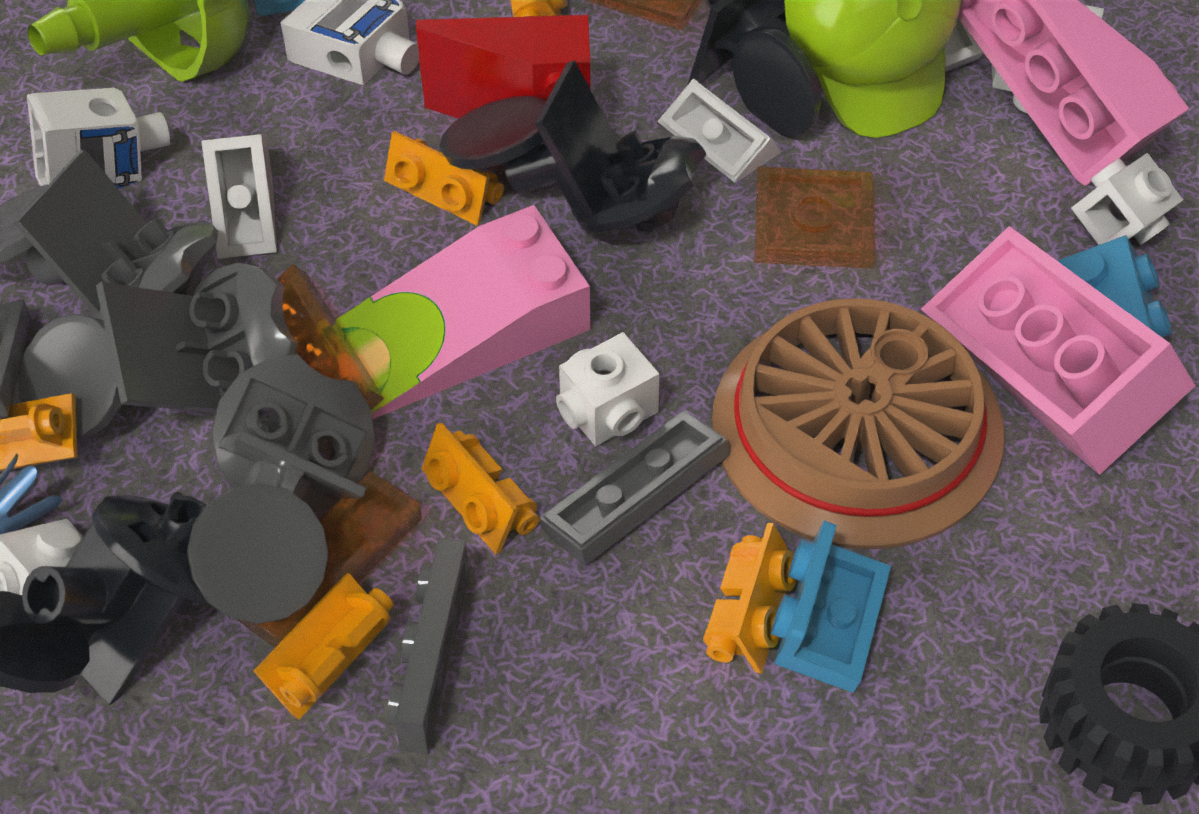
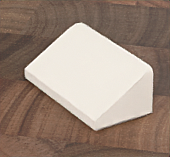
M694 79L691 80L657 121L675 136L694 138L707 154L704 159L734 183L782 152L768 135Z

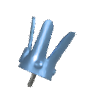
M17 453L1 474L0 486L15 466L19 457ZM28 466L24 468L0 490V534L23 528L54 510L62 502L60 496L51 495L8 517L12 509L33 487L37 478L35 467Z

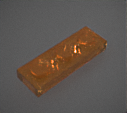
M292 264L277 280L284 286L282 298L284 320L290 334L298 342L295 354H298L308 366L323 376L340 381H354L372 410L384 399L383 395L309 275Z
M370 471L358 483L367 488L363 497L341 499L319 521L324 528L328 559L323 582L309 603L286 619L260 624L238 619L237 621L275 648L346 573H350L359 584L422 520L420 504Z

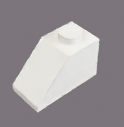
M258 134L202 140L212 222L218 230L217 258L277 252L274 191L267 135Z

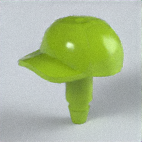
M68 0L67 7H57L29 25L27 35L32 48L39 55L75 52L82 46L90 51H94L128 38L175 79L185 82L220 68L237 54L247 32L250 10L248 0ZM182 30L194 37L201 45L200 49L181 45L179 32Z
M784 0L786 25L790 37L808 56L830 107L839 122L850 132L873 138L890 136L918 126L935 115L942 104L945 88V46L957 25L963 0Z

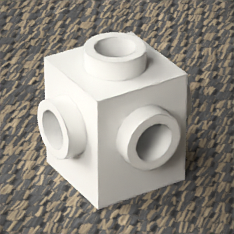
M1146 153L1128 166L1124 164L1121 158H1118L1090 179L1096 189L1071 207V209L1098 245L1126 235L1128 239L1134 237L1141 246L1170 225L1164 214L1182 202L1183 198L1171 184L1168 175Z
M624 332L592 349L587 348L578 351L567 362L559 365L560 394L556 396L558 409L565 422L572 429L580 427L595 447L614 436L629 434L643 420L658 413L659 373Z

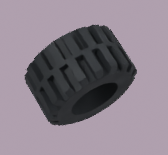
M1132 603L1128 613H1123L1118 605L1108 606L1102 609L1098 619L1088 614L1079 620L1075 631H1068L1061 642L1041 695L1044 698L1039 708L1040 723H1049L1043 737L1049 751L1063 747L1064 750L1058 764L1068 775L1078 767L1087 775L1082 786L1095 794L1100 784L1103 783L1114 788L1111 798L1113 801L1127 804L1133 792H1141L1143 805L1159 804L1166 790L1171 798L1175 800L1187 794L1193 782L1199 785V625L1193 622L1187 627L1177 622L1179 613L1164 608L1161 615L1152 614L1149 611L1148 604ZM1112 683H1129L1143 687L1163 701L1170 711L1173 720L1151 722L1135 718L1121 710L1110 699L1104 686Z

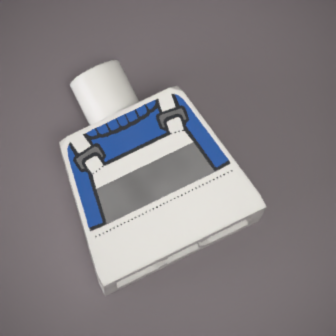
M305 0L280 22L287 60L361 85L368 82L385 65L406 75L411 73L419 62L418 44L410 41L407 12L400 0Z
M116 88L41 92L27 95L35 176L40 186L49 185L79 151L85 149L114 185L120 189L142 180L140 152L170 145L169 130L163 114L158 112L135 117L123 92Z

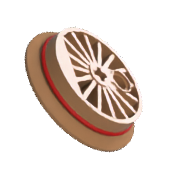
M861 298L829 300L804 307L787 315L768 331L749 343L730 363L717 388L713 404L712 429L728 439L730 455L721 461V465L731 483L743 498L772 522L810 540L814 539L823 520L836 524L837 527L832 545L843 548L886 549L906 546L941 534L967 517L982 502L997 477L1003 458L1005 436L1000 406L990 384L975 365L964 346L949 331L929 317L904 306L880 300ZM855 333L874 335L871 347L860 358ZM837 334L842 357L825 337L826 335ZM802 343L811 355L796 346ZM771 363H775L785 370L769 366L771 365ZM946 376H949L951 381L935 382ZM754 391L774 394L775 396L754 397ZM965 406L966 412L947 407ZM941 434L962 438V440L957 445ZM838 442L843 445L841 455L832 450ZM881 447L905 477L888 480ZM856 449H863L867 471L852 463ZM914 449L937 462V464L928 468Z

